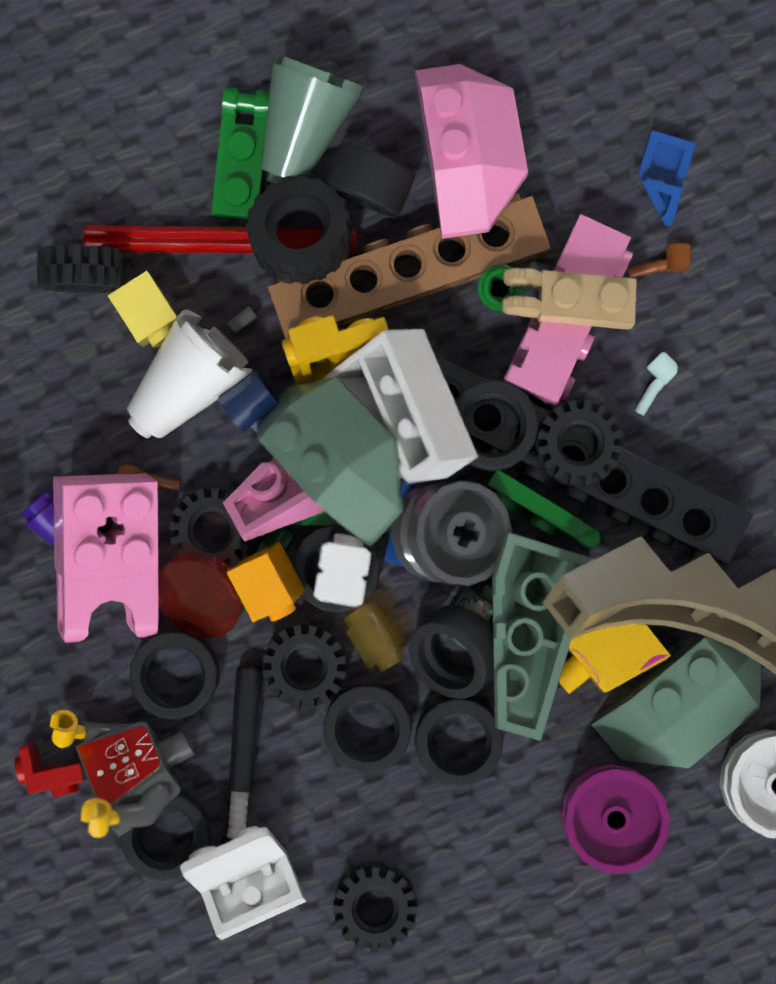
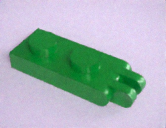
M496 470L493 472L486 487L496 493L508 511L513 513L518 506L533 516L529 523L553 537L556 531H559L584 547H595L600 543V533L579 518L502 471Z

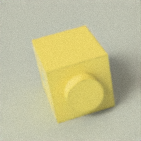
M145 271L109 294L108 297L137 343L142 347L150 343L153 348L162 345L177 315L148 271Z

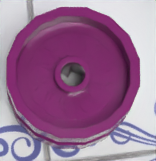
M610 762L587 767L571 780L562 796L559 815L564 835L580 858L599 871L616 874L641 869L656 858L667 840L670 822L665 798L653 782L628 765ZM613 811H619L623 818L621 821L613 820L609 826L607 823L608 815Z

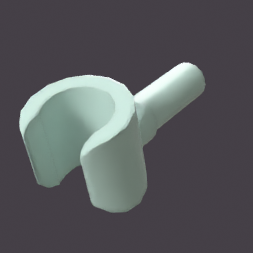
M666 352L660 353L646 367L656 379L649 385L634 411L642 416L646 414L658 392L677 373V363Z

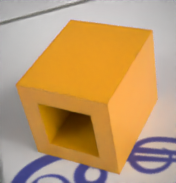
M280 542L240 560L227 571L252 622L269 616L271 622L287 616L296 610L294 603L305 592Z

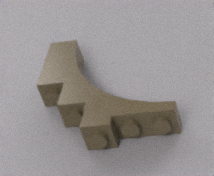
M639 537L561 576L543 601V604L571 639L598 629L628 624L669 626L699 633L729 645L762 664L776 675L775 569L738 589L709 553L670 572L645 540Z

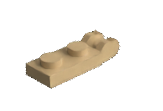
M510 268L504 271V284L506 286L539 290V300L534 297L509 296L503 299V312L505 314L538 318L539 322L626 330L632 329L635 325L636 279L543 270L541 273L536 269Z

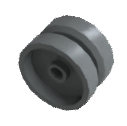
M432 481L416 486L402 499L403 512L392 523L391 538L396 556L408 572L424 581L467 586L487 580L495 572L506 532H512L507 509L496 493L479 483Z

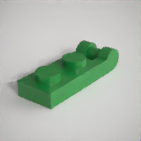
M224 88L211 210L212 216L249 220L247 216L249 208L253 207L254 199L258 194H261L263 169H261L270 91L257 90L255 95L239 93V88ZM238 111L254 113L253 125L236 124Z

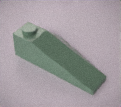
M506 532L493 575L495 728L541 741L571 642V638L546 608L543 601L561 576L595 559Z

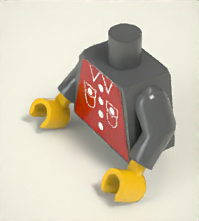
M68 710L56 711L51 717L50 727L54 729L52 741L57 747H68L74 742V739H79L81 743L75 747L94 795V799H89L83 804L81 820L89 822L88 831L96 838L105 836L108 833L109 826L118 836H121L132 828L154 824L168 803L179 795L181 790L173 766L196 755L189 738L183 730L161 741L147 722L109 724L83 721L81 725H78L77 717Z

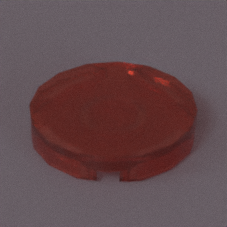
M188 551L176 554L158 572V605L163 614L177 628L194 636L203 638L224 636L236 626L244 612L243 603L227 574L230 568L215 557H212L211 560L199 557L200 552Z

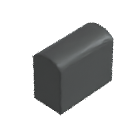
M248 306L227 322V324L237 336L258 318Z

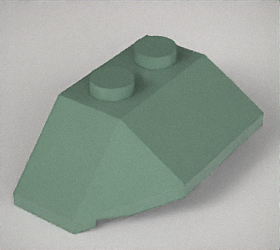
M337 377L287 387L278 397L279 403L267 415L256 422L259 441L314 503L366 545L372 546L403 512L402 497L399 496L400 467L397 439Z
M697 634L592 722L591 725L622 761L690 768L760 709L761 664L729 645Z

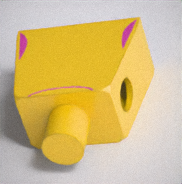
M628 624L598 629L571 639L568 651L572 657L564 662L559 684L570 694L590 678L600 691L606 693L663 662L671 655L647 625Z

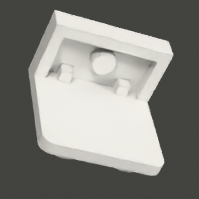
M266 827L245 828L237 832L233 836L232 841L219 847L208 846L201 848L190 855V860L180 865L183 876L201 893L216 936L220 940L306 902L287 851Z

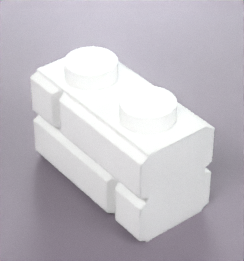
M335 534L334 543L328 542V544L322 545L319 567L323 569V573L317 574L314 596L319 601L354 607L363 603L367 582L363 579V576L368 575L371 553L363 548L364 542L359 538Z

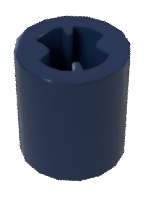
M258 370L253 371L218 398L228 417L241 431L248 429L279 403L277 393Z

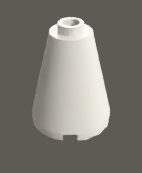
M183 310L176 317L127 406V410L131 415L128 419L129 424L145 438H150L152 435L157 438H163L217 401L221 395L253 372L252 369L244 368L248 360L240 350L216 327L213 326L211 330L198 326L197 324L202 317L192 311Z

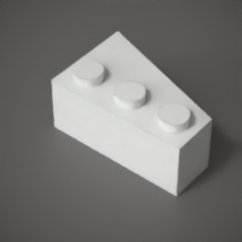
M423 329L385 330L325 376L326 379L332 377L341 379L397 439L400 474L408 483L448 478L478 457Z

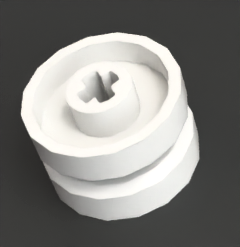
M764 729L745 735L729 749L721 765L719 785L725 804L738 820L765 837L776 839V791L771 788L772 782L776 778V730Z

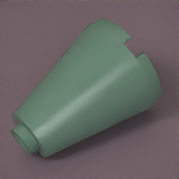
M276 54L272 66L261 169L269 172L266 181L277 184L282 181L281 179L288 177L290 179L299 178V176L309 177L361 96L363 86Z

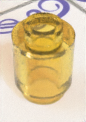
M375 600L360 607L343 619L349 628L346 634L368 669L377 665L380 671L383 672L405 658L401 650L408 645L385 607L380 609Z

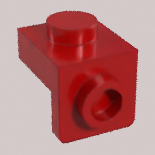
M35 742L19 747L20 756L14 759L17 779L20 784L26 783L28 794L51 789L52 797L67 795L80 791L78 783L87 780L81 760L41 769Z

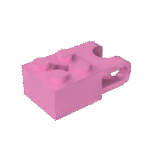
M146 473L53 477L57 626L63 641L69 643L85 640L88 636L92 612L100 604L111 600L124 604L127 625L137 637L155 636L158 632V482ZM110 517L114 524L107 533L102 534L97 529L104 526L106 518Z

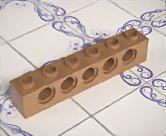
M515 194L496 218L493 226L502 228L507 235V243L501 247L487 245L482 238V233L442 239L441 228L433 229L432 224H425L407 231L408 239L390 244L388 239H381L362 247L364 254L343 260L340 264L341 267L337 271H332L326 275L327 278L320 281L317 279L310 281V284H301L300 282L289 284L284 283L282 279L276 278L277 284L268 286L285 339L290 338L288 329L297 327L301 321L310 317L320 316L325 318L333 315L337 327L479 279L488 268L494 265L502 264L514 267L548 255L551 247L533 196L521 200L520 195ZM446 241H455L462 246L464 256L457 262H446L438 253L439 246ZM408 255L416 258L421 266L419 273L410 278L400 276L394 268L395 262L400 257ZM362 270L370 271L377 278L375 288L367 293H360L354 290L350 284L353 275ZM318 285L327 286L334 294L331 303L323 308L313 307L307 301L309 291Z

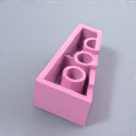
M580 214L553 271L611 277L615 275L622 278L633 255L632 252L626 250L631 237ZM532 317L503 382L512 383L525 392L532 402L549 410L558 401L564 404L575 382V378L570 376L577 359L582 362L585 360L595 337L589 334L592 326L539 322L538 318Z

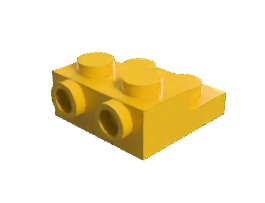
M333 315L325 318L315 316L301 321L297 327L288 329L290 338L282 340V344L296 385L326 379L325 376L380 333L388 330L385 318L382 317L376 320L371 318L360 319L350 324L348 329L338 331Z

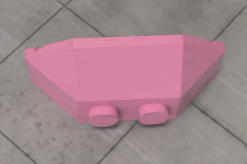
M461 64L416 70V82L442 239L489 232L495 224L496 218L508 205L528 176L514 90L512 87Z

